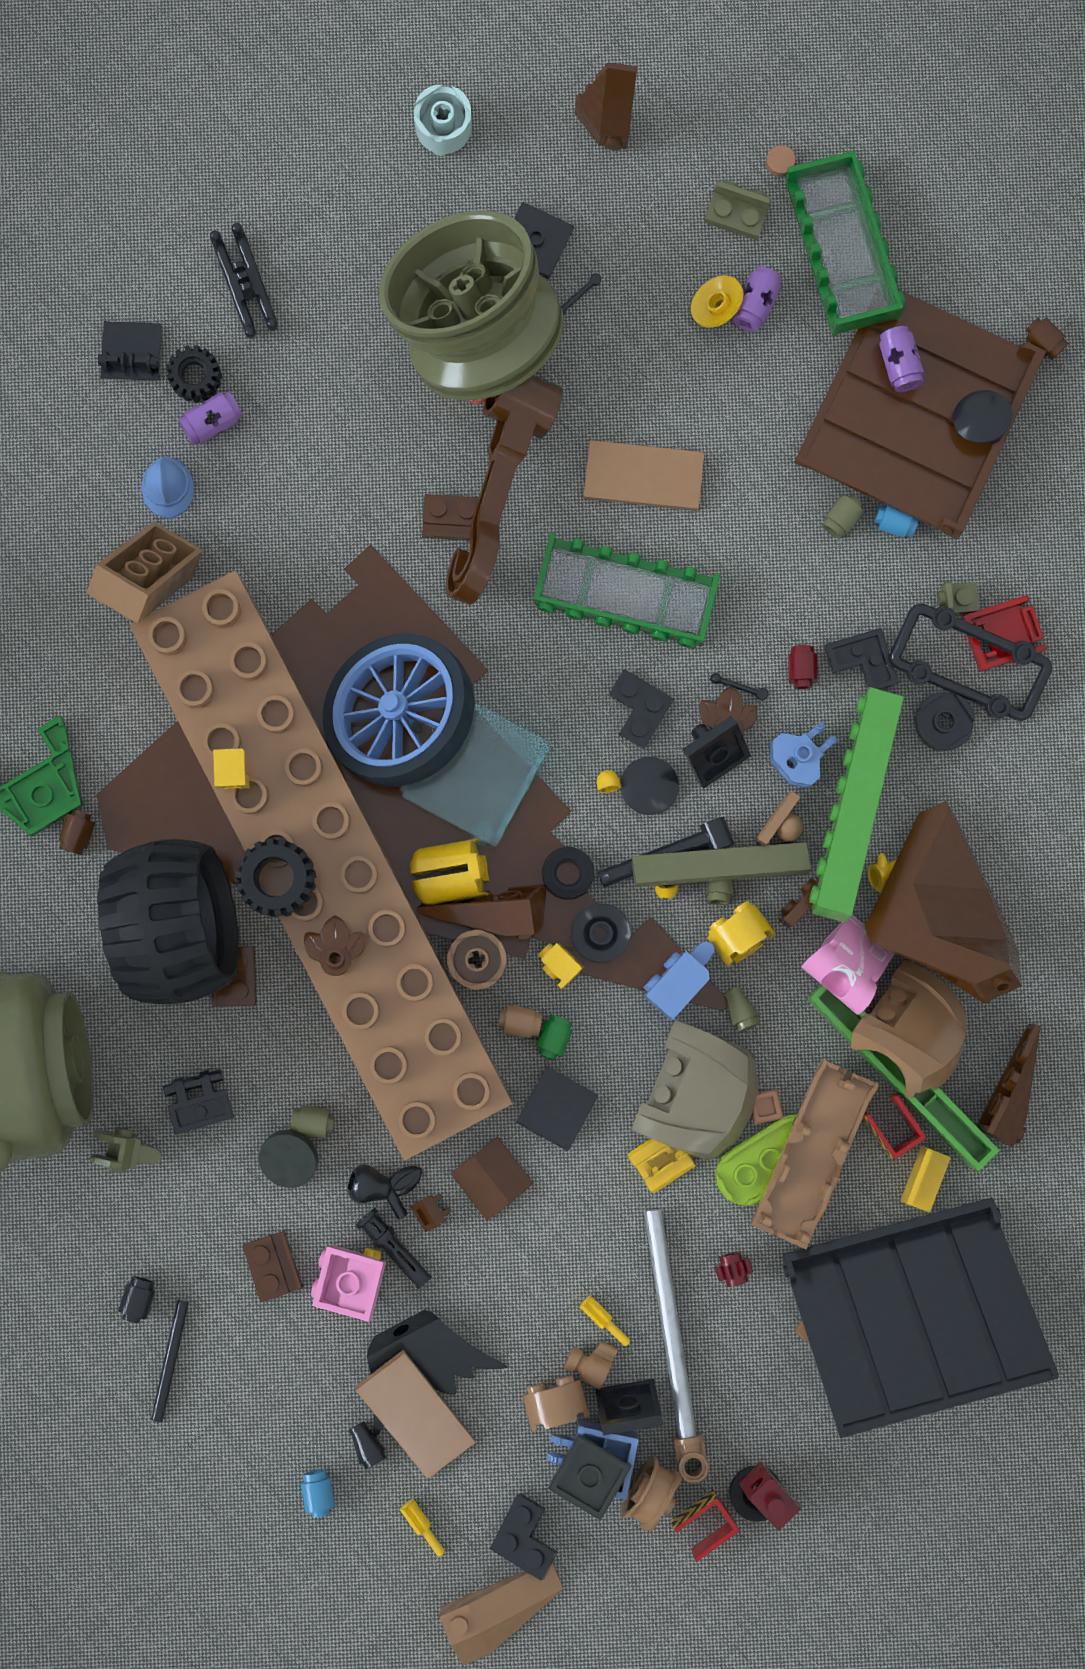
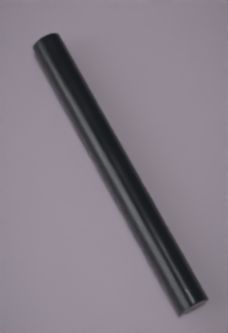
M177 1300L151 1417V1420L155 1422H163L189 1305V1302L184 1300Z

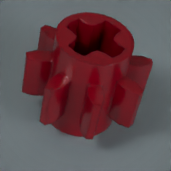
M741 1251L731 1252L719 1257L721 1264L715 1265L719 1281L725 1280L727 1287L738 1286L749 1281L747 1274L753 1273L750 1258H742Z

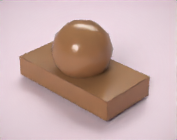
M792 791L785 796L755 838L757 843L761 846H766L775 832L781 840L786 842L795 841L802 835L804 825L801 818L796 814L790 813L800 799L799 795Z

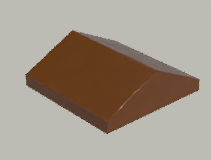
M498 1137L494 1138L450 1173L486 1220L493 1217L534 1184Z

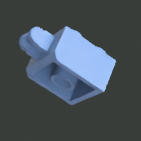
M701 942L690 954L687 951L681 954L674 952L663 965L667 970L661 976L658 974L654 975L643 987L647 991L643 997L669 1020H673L709 980V971L704 965L713 956L715 949L712 943Z
M578 1419L575 1438L559 1434L551 1435L550 1441L555 1445L571 1447L578 1433L630 1463L632 1467L615 1495V1498L627 1500L639 1441L637 1432L627 1431L621 1434L603 1435L601 1424ZM552 1452L547 1454L546 1460L561 1465L566 1455Z

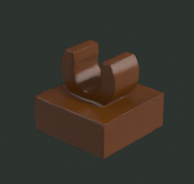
M437 1194L433 1197L430 1195L410 1206L425 1232L446 1221L445 1216L451 1212L450 1207L440 1211L437 1206V1201L443 1198L442 1194Z

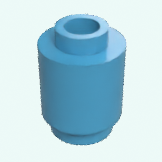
M886 504L884 507H878L874 522L878 523L877 530L902 538L905 536L912 538L919 520Z
M326 1469L313 1470L302 1474L301 1490L305 1513H311L314 1518L330 1514L329 1509L335 1507L331 1478L327 1476Z

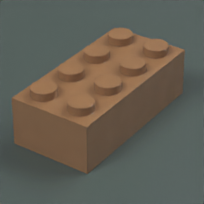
M153 521L96 564L86 593L94 597L99 603L109 606L122 614L126 619L138 624L193 578L203 550Z

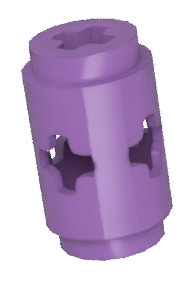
M760 266L750 273L743 287L745 296L743 297L742 304L732 318L735 325L749 332H757L760 327L764 326L782 287L780 284L782 279L778 273L772 269Z
M898 326L886 330L880 335L881 341L879 346L891 386L895 387L896 392H906L921 386L924 383L923 377L925 373L913 333L909 331L907 326Z
M228 391L225 394L220 392L206 400L204 404L189 409L183 413V417L179 418L178 421L188 440L194 445L197 442L202 444L216 436L220 431L223 432L238 424V420L243 418V414L234 397ZM207 411L217 414V417L214 418L215 425L205 423L204 420L208 417Z

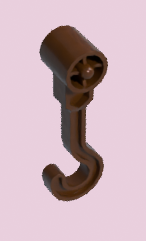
M533 375L522 384L507 392L485 398L483 405L484 416L496 420L487 449L489 466L471 522L470 552L460 548L455 550L446 577L445 591L447 597L472 605L483 593L496 563L499 550L500 519L516 467L527 455L532 435L537 438H543L551 429L562 401L563 390L560 386Z

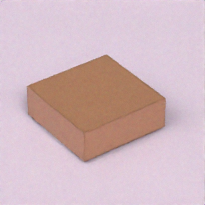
M777 1089L758 1092L752 1112L753 1124L782 1119L783 1113Z

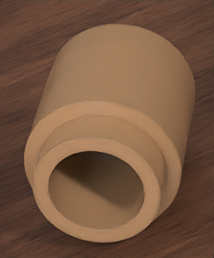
M508 1005L507 1010H501L498 1027L504 1028L503 1034L525 1038H531V1036L539 1037L543 1013L535 1012L536 1009Z

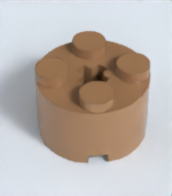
M480 929L467 931L459 935L449 948L447 954L448 970L451 976L466 988L473 990L488 988L494 985L505 972L507 966L506 948L494 933ZM474 951H478L479 955H485L486 960L481 962V967H477L476 963H470L469 958L474 956Z
M572 1374L555 1379L557 1385L545 1388L544 1382L526 1387L527 1393L522 1395L531 1432L537 1431L536 1425L543 1424L545 1430L577 1421L576 1414L581 1412L584 1418L590 1416L580 1379L574 1380Z

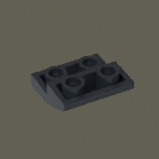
M546 1066L516 1123L568 1152L598 1095Z

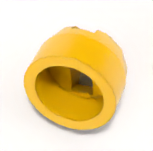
M604 770L598 775L596 784L599 793H610L621 789L620 779L614 771Z
M679 884L655 886L656 895L662 900L663 898L671 900L676 896Z

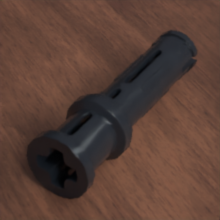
M374 1207L355 1226L358 1229L362 1228L372 1239V1245L378 1249L381 1247L416 1285V1288L420 1289L431 1279L432 1275L423 1268L394 1236L396 1233L395 1229L392 1226H387L377 1215L378 1210ZM397 1251H398V1252L402 1255V1257L412 1266V1268L414 1269V1271H413V1270L407 1265V1263L397 1254Z

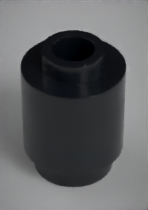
M138 1276L131 1277L130 1282L126 1283L118 1312L123 1314L122 1319L133 1323H140V1319H147L156 1291L153 1289L154 1281Z

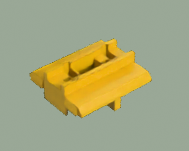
M651 1138L628 1153V1158L632 1165L636 1166L645 1180V1185L653 1194L695 1167V1162L690 1154Z

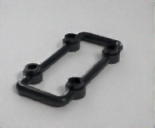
M922 603L914 605L909 610L889 655L891 665L897 670L906 673L911 682L919 685L928 682L984 706L987 713L994 718H1004L1007 716L1018 721L1026 720L1032 715L1053 669L1050 659L1037 653L1031 643L1023 640L1014 643L957 618L951 608L945 606L933 608ZM922 615L931 619L933 626L939 630L945 631L952 628L1008 652L1012 660L1018 664L1026 665L1033 663L1040 666L1041 669L1022 709L1011 706L1008 698L1001 694L988 696L931 671V667L924 661L915 660L909 662L902 659L901 655L919 616Z

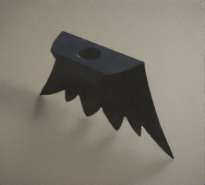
M422 1310L374 1336L366 1357L370 1374H372L404 1350L435 1390L451 1395L456 1394L453 1374L473 1379L475 1376L470 1367L481 1369L507 1368L503 1363L470 1345L446 1326L435 1314L427 1310ZM374 1414L373 1434L377 1437L384 1428V1425Z

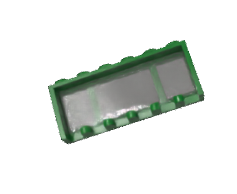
M855 151L788 167L785 179L833 337L843 332L889 320H899L902 310L906 305L903 292L897 289L896 268L894 264L890 265L887 257L889 255L887 240L881 237L879 231L881 229L878 212H873L872 209L873 196L871 188L865 186L863 180L865 176L864 166L861 160H857Z
M550 531L533 597V604L538 605L537 609L543 612L554 613L555 610L566 612V617L571 619L583 620V617L594 619V623L599 626L611 627V624L622 626V630L627 633L639 634L642 631L650 633L652 639L667 642L668 638L678 640L679 645L695 649L696 645H703L721 574L715 573L713 577L697 574V569L692 567H686L685 570L669 567V562L664 560H658L657 563L641 560V556L636 553H629V556L613 553L611 547L601 546V549L584 545V541L580 539H573L572 542L556 538V533Z

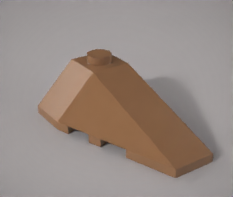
M552 1562L544 1580H539L526 1571L520 1572L441 1606L439 1618L452 1649L461 1663L466 1665L494 1652L563 1590V1586Z

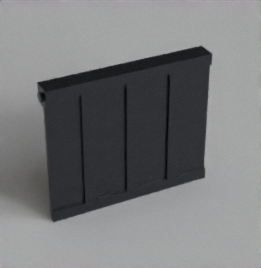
M993 1197L783 1254L784 1266L782 1267L784 1275L789 1279L839 1438L1059 1378V1373L1002 1231L1001 1213L999 1208L996 1207Z

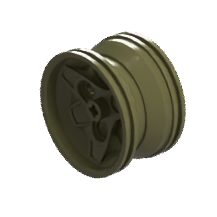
M485 210L462 212L442 218L426 226L409 238L396 251L388 262L380 280L379 302L381 309L393 330L409 344L411 362L418 375L432 392L448 399L461 401L480 400L515 388L533 376L548 361L562 335L564 325L563 311L552 286L545 278L539 275L537 254L528 233L518 221L503 213Z

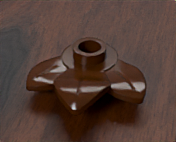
M733 687L725 689L719 696L717 703L708 700H701L700 718L703 724L711 729L732 716L743 734V731L751 728L757 720V706H743L741 695Z
M332 916L325 922L321 934L305 933L304 946L308 956L320 962L325 973L331 976H340L348 971L351 960L360 956L364 951L365 935L363 932L349 934L345 922L338 916ZM335 955L341 957L339 963H330L331 957Z

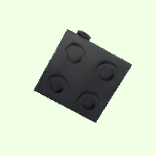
M104 321L102 354H98V366H101L100 378L159 381L162 324Z

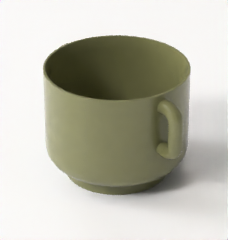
M0 972V1172H2L10 1162L47 1157L59 1153L68 1145L74 1128L88 1125L92 1116V1062L87 1031L80 1006L72 992L57 993L45 977L36 973L11 975L6 972Z

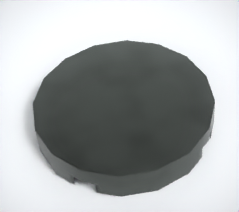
M279 1130L271 1134L261 1146L258 1157L260 1168L265 1176L274 1184L285 1188H298L308 1183L315 1174L319 1162L317 1149L312 1141L306 1136L303 1138L297 1134L298 1132L293 1130Z

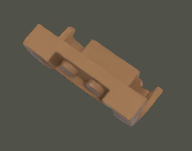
M904 959L893 974L890 987L870 1015L866 1013L853 1030L851 1049L855 1051L862 1049L878 1051L895 1062L905 1079V1096L911 1098L915 1093H921L931 1087L936 1090L956 1071L964 1049L966 1013L957 996L939 977Z

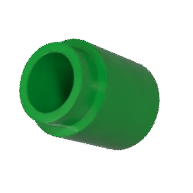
M551 1014L549 1020H545L535 1045L536 1048L540 1049L538 1054L554 1061L556 1056L563 1057L572 1034V1030H570L572 1022Z

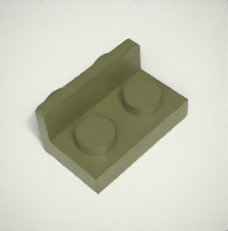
M717 181L704 223L758 241L772 199L761 191L742 189L732 181Z

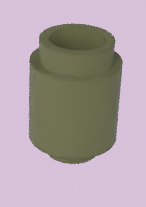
M851 494L848 497L842 495L824 517L823 528L835 538L841 539L843 535H847L863 516V503Z
M310 1106L294 1107L290 1130L298 1132L297 1134L301 1136L326 1139L327 1133L333 1134L335 1116L330 1115V1109Z

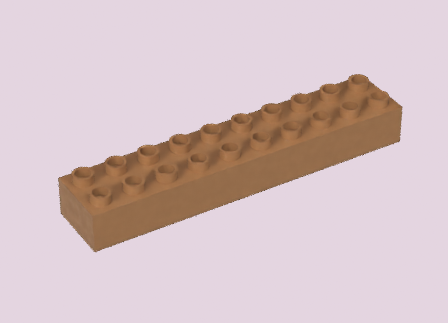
M234 570L154 611L138 624L136 622L129 624L245 851L248 848L252 849L255 847V843L259 841L265 842L266 839H283L303 849L312 860L317 878L314 881V884H316L315 891H312L310 895L312 897L309 903L306 902L303 905L304 908L299 912L295 911L290 916H279V919L403 1160H408L512 1105L513 1099L342 769L330 750L315 717L247 586L237 571ZM243 749L245 751L246 774L249 776V788L219 790L214 787L213 750ZM273 860L267 863L259 875L261 884L270 896L285 894L291 888L294 879L293 870L290 865L281 860ZM332 916H338L345 922L349 934L363 932L365 935L364 951L360 956L351 960L348 971L340 976H331L325 973L320 962L308 956L304 946L305 933L321 934L325 922ZM337 955L331 957L330 963H339L341 957Z

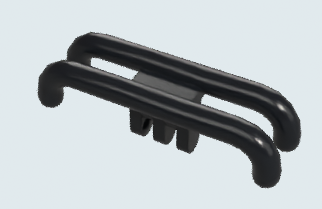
M234 223L231 230L243 261L231 263L220 232L213 230L210 233V240L244 333L248 339H254L257 333L246 300L257 298L268 330L276 331L278 329V322L244 229L240 223Z

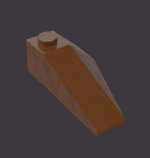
M608 62L596 74L593 84L588 83L585 86V92L583 94L579 93L576 96L575 115L597 144L604 146L606 149L613 151L620 150L621 148L627 149L637 66Z
M546 885L509 887L507 892L494 896L489 890L484 891L489 893L485 897L456 900L435 905L422 903L417 907V913L503 936L529 939L534 937V934L543 926Z
M1036 1024L1027 1025L976 1125L986 1135L1011 1147L1014 1146L1015 1142L1018 1144L1022 1140L1026 1128L1023 1126L1027 1120L1040 1026Z

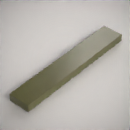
M807 842L632 856L631 859L635 887L807 874L811 871Z

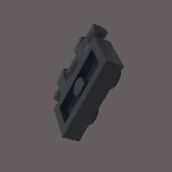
M221 1069L212 1072L209 1070L201 1071L198 1076L188 1079L180 1077L174 1079V1083L163 1086L165 1096L177 1094L179 1102L167 1106L175 1135L234 1118L227 1089L215 1092L213 1083L224 1080ZM203 1087L204 1096L189 1100V1090Z

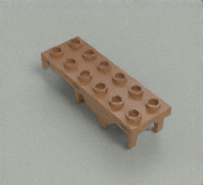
M820 1060L750 1224L807 1249L818 1221L824 1214L839 1180L844 1160L850 1150L868 1104L879 1086L878 1083L851 1073L826 1060Z

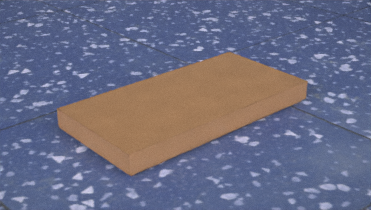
M590 440L583 499L698 511L705 452Z
M404 1350L355 1386L356 1392L427 1480L476 1443L474 1437Z

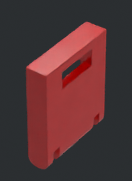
M1028 595L961 617V620L977 627H982V629L1014 643L1023 640L1032 644L1044 639L1033 606L1021 610L1019 608V605L1030 601ZM967 635L979 672L1014 662L1010 653L989 644L991 652L983 655L979 641ZM1046 644L1034 647L1037 653L1047 650Z

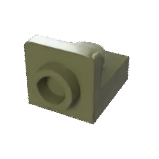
M945 582L940 587V591H937L938 607L945 606L951 608L956 615L969 614L980 610L977 582L961 584Z

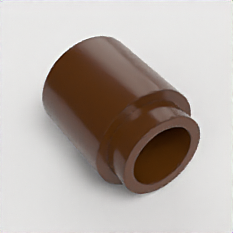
M1047 317L1042 321L1039 318L1035 319L1026 329L1029 334L1025 339L1030 344L1046 350L1044 358L1048 356L1051 360L1055 359L1069 344L1064 339L1066 336Z
M74 810L73 815L66 814L58 840L61 841L59 849L79 855L83 854L84 848H88L95 822L90 821V814Z

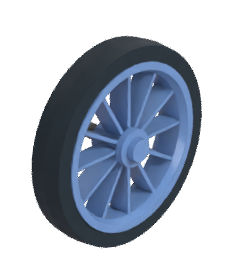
M410 633L393 634L379 638L355 652L338 670L329 686L323 706V729L327 744L334 756L349 772L369 783L384 787H400L420 782L447 765L466 740L474 716L475 700L473 686L469 675L458 658L437 641L426 636ZM417 661L404 685V662ZM391 665H394L393 691L388 689L379 672ZM429 665L439 671L418 687ZM373 677L376 678L385 693L381 699L362 691ZM445 683L447 697L421 701ZM358 696L378 704V708L352 712ZM445 708L440 724L416 714V712ZM375 719L352 735V722ZM422 723L436 729L424 744H422L415 733L422 730ZM403 727H406L418 749L406 756H403ZM378 733L368 754H363L358 747ZM393 733L392 759H379Z

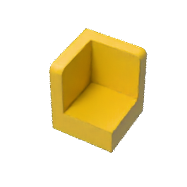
M241 748L213 750L214 787L219 790L249 788V776L246 774L245 751Z

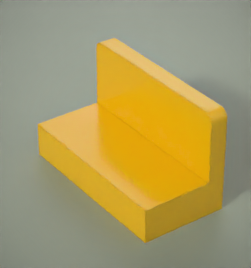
M921 1146L900 1201L930 1213L951 1157Z

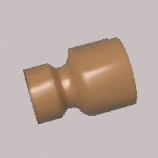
M602 1341L590 1356H586L582 1350L573 1346L563 1368L570 1372H579L583 1382L600 1390L610 1371L618 1349Z

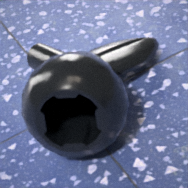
M367 1164L359 1165L353 1169L349 1178V1197L354 1202L362 1204L386 1199L397 1219H402L408 1212L398 1196L411 1192L417 1186L422 1175V1169L416 1166L405 1167L395 1172L389 1179L373 1166Z

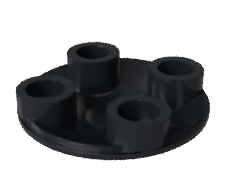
M980 390L972 392L960 400L954 410L953 422L959 437L975 443L995 444L1001 440L1002 435L1009 429L1013 412L1009 401L1003 395L990 390Z
M643 757L635 760L626 768L621 778L622 798L631 809L644 815L661 814L671 807L678 795L679 781L677 774L670 764L660 758Z

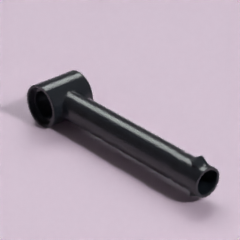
M723 816L700 825L701 832L641 855L701 851L706 848L709 850L724 849L735 843ZM631 859L598 871L603 887L605 888L633 877Z

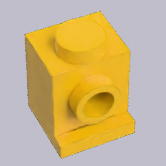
M560 942L554 946L549 943L538 954L541 961L545 964L542 967L545 973L553 980L557 977L561 980L558 984L561 989L565 988L585 968Z

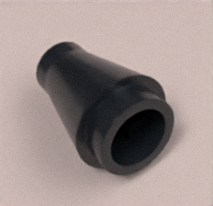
M365 1421L349 1429L359 1465L363 1464L365 1470L387 1458L384 1453L385 1447L367 1427Z

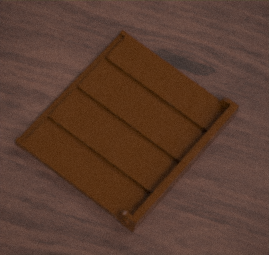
M879 287L867 311L885 307ZM903 292L906 305L902 310L899 320L893 319L858 328L794 463L827 476L939 529L944 534L957 540L964 532L1046 350L1030 343H1023L1021 346H1018ZM898 326H907L909 331L913 333L925 373L923 377L924 383L906 392H896L895 387L891 386L879 346L881 341L880 335L886 330ZM990 390L1003 395L1009 401L1013 412L1012 422L999 442L995 444L975 443L957 435L953 414L957 404L966 395L975 391Z

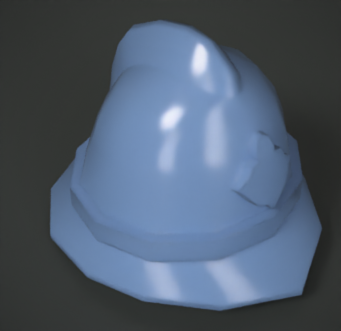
M168 456L158 458L155 462L151 463L143 475L141 491L144 503L154 514L168 519H172L185 512L192 502L194 495V482L190 471L179 460Z

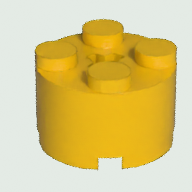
M749 901L738 906L734 910L735 913L727 921L722 917L709 927L711 930L708 931L709 936L707 939L712 943V946H714L715 951L727 968L732 966L733 960L737 964L763 946L762 940L767 937L771 940L776 935L756 904L751 905Z

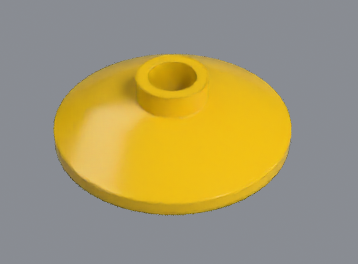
M728 275L717 276L704 283L694 295L691 303V315L694 321L705 328L718 327L729 321L742 304L744 296L742 285L736 278Z

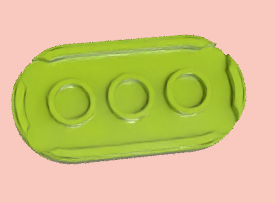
M797 1114L786 1115L782 1119L776 1120L723 1154L718 1161L715 1178L720 1192L726 1199L738 1205L748 1206L760 1202Z

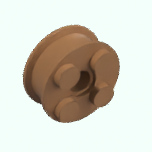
M655 1456L648 1459L629 1486L627 1500L623 1499L621 1505V1517L628 1518L630 1516L640 1522L642 1530L653 1531L663 1514L669 1515L675 1505L676 1499L673 1498V1495L682 1481L679 1471L676 1469L671 1471L659 1465V1459Z

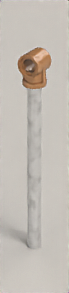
M653 1209L644 1211L679 1434L673 1438L676 1465L681 1477L685 1481L698 1483L707 1476L709 1465L706 1459L703 1434L696 1433L662 1210ZM696 1458L700 1461L699 1468L693 1472L685 1470L686 1461Z

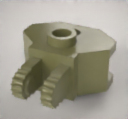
M116 1128L115 1132L94 1130L93 1136L99 1140L109 1142L107 1155L90 1154L89 1160L94 1164L108 1167L109 1171L126 1173V1170L129 1168L136 1169L137 1163L155 1165V1163L160 1161L162 1153L153 1145L141 1143L140 1138L133 1136V1130Z

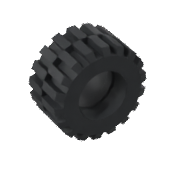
M271 838L266 839L265 842L259 841L255 843V847L252 849L248 848L244 852L245 857L243 860L239 859L237 864L240 867L239 871L235 872V879H238L236 888L242 895L241 899L252 910L271 917L290 916L295 911L299 912L304 908L303 905L306 902L309 903L312 898L310 895L316 888L314 881L317 876L316 871L313 869L314 864L303 849L287 840ZM273 860L286 862L290 865L294 874L291 888L281 896L266 894L259 884V875L262 868Z

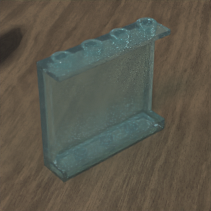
M475 702L470 731L460 750L447 765L432 776L411 785L401 786L400 790L404 792L402 797L404 800L418 805L496 849L546 758L552 743ZM435 728L432 729V731H431V733H430V735H429V738H430V737L433 735V733L436 731Z

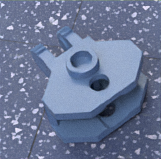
M822 721L807 734L804 733L801 736L781 733L769 744L770 763L789 785L809 788L820 778V758L828 748L838 741L833 735L826 739L819 748L812 742L811 739L814 736H818L826 727ZM787 761H791L794 764V768H789Z

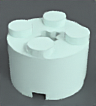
M433 85L425 89L418 96L414 108V122L416 134L421 144L435 155L444 156L458 151L468 142L472 134L471 106L468 98L461 90L453 86L450 88L443 87L442 85Z

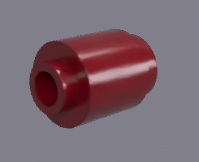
M796 645L791 647V653L788 654V680L790 684L795 686V689H810L812 684L818 682L817 653L814 652V646Z

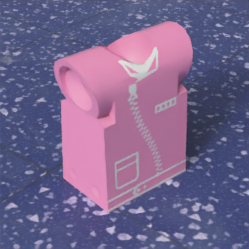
M852 915L846 923L841 922L825 939L820 949L808 958L801 967L858 1015L872 1001L877 989V984L875 983L895 953L871 944L865 925Z

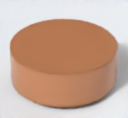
M775 146L767 155L766 167L774 176H786L788 167L795 165V154L787 146Z

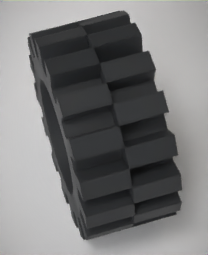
M189 345L184 346L185 351L181 352L178 349L175 351L177 356L170 357L171 364H167V378L179 397L182 396L185 401L189 402L190 399H193L194 403H199L201 398L206 401L209 399V394L214 396L217 393L216 387L220 388L222 373L214 355L210 354L206 348L201 350L200 346L194 345V349H191ZM199 364L205 369V377L201 382L190 384L184 380V371L189 365Z

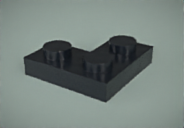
M882 628L828 643L824 646L833 674L861 666L868 689L872 687L881 690L899 683L895 669L890 663V653Z
M625 669L609 693L610 697L633 710L619 735L644 750L674 698Z
M519 1493L516 1495L490 1550L537 1579L544 1580L558 1551L532 1535L546 1508Z

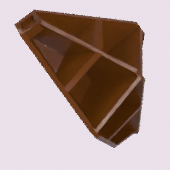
M946 801L919 813L865 925L869 941L873 945L925 965L981 1002L990 1003L992 999L1022 987L1018 948L958 820Z

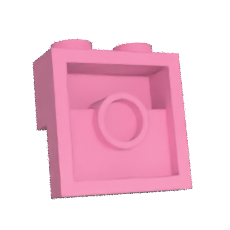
M327 1246V1249L323 1250L319 1259L321 1272L319 1280L316 1279L312 1287L311 1297H314L312 1306L367 1322L372 1321L386 1261L365 1256L360 1252L343 1247Z

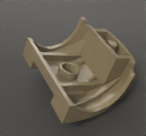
M674 1020L664 1045L669 1050L648 1103H641L631 1130L698 1158L712 1160L714 1157H718L728 1146L735 1144L752 1115L759 1087L754 1055L749 1049Z

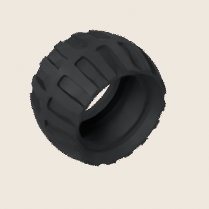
M184 839L157 840L128 849L104 864V870L100 873L98 880V924L101 931L104 954L107 957L111 975L116 980L119 990L123 995L128 996L129 999L150 1004H179L213 994L233 981L232 978L237 974V964L239 961V930L235 913L236 908L223 863L212 846Z

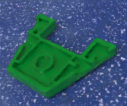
M60 715L37 729L49 748L51 756L3 786H0V810L31 836L36 835L65 817L66 814H70L83 806L65 721Z

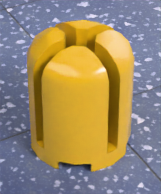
M479 838L424 847L414 852L410 862V875L415 874V876L468 868L466 872L412 881L413 891L423 904L435 905L489 895V893L484 892V882L489 881L486 856L479 855L476 846L477 842H481Z

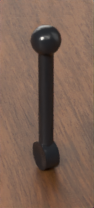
M592 274L590 281L561 306L563 316L566 314V310L592 286L600 285L602 279L600 274Z
M713 673L710 676V681L713 684L721 683L754 694L761 701L767 699L769 695L765 688L757 690L722 678L718 673Z

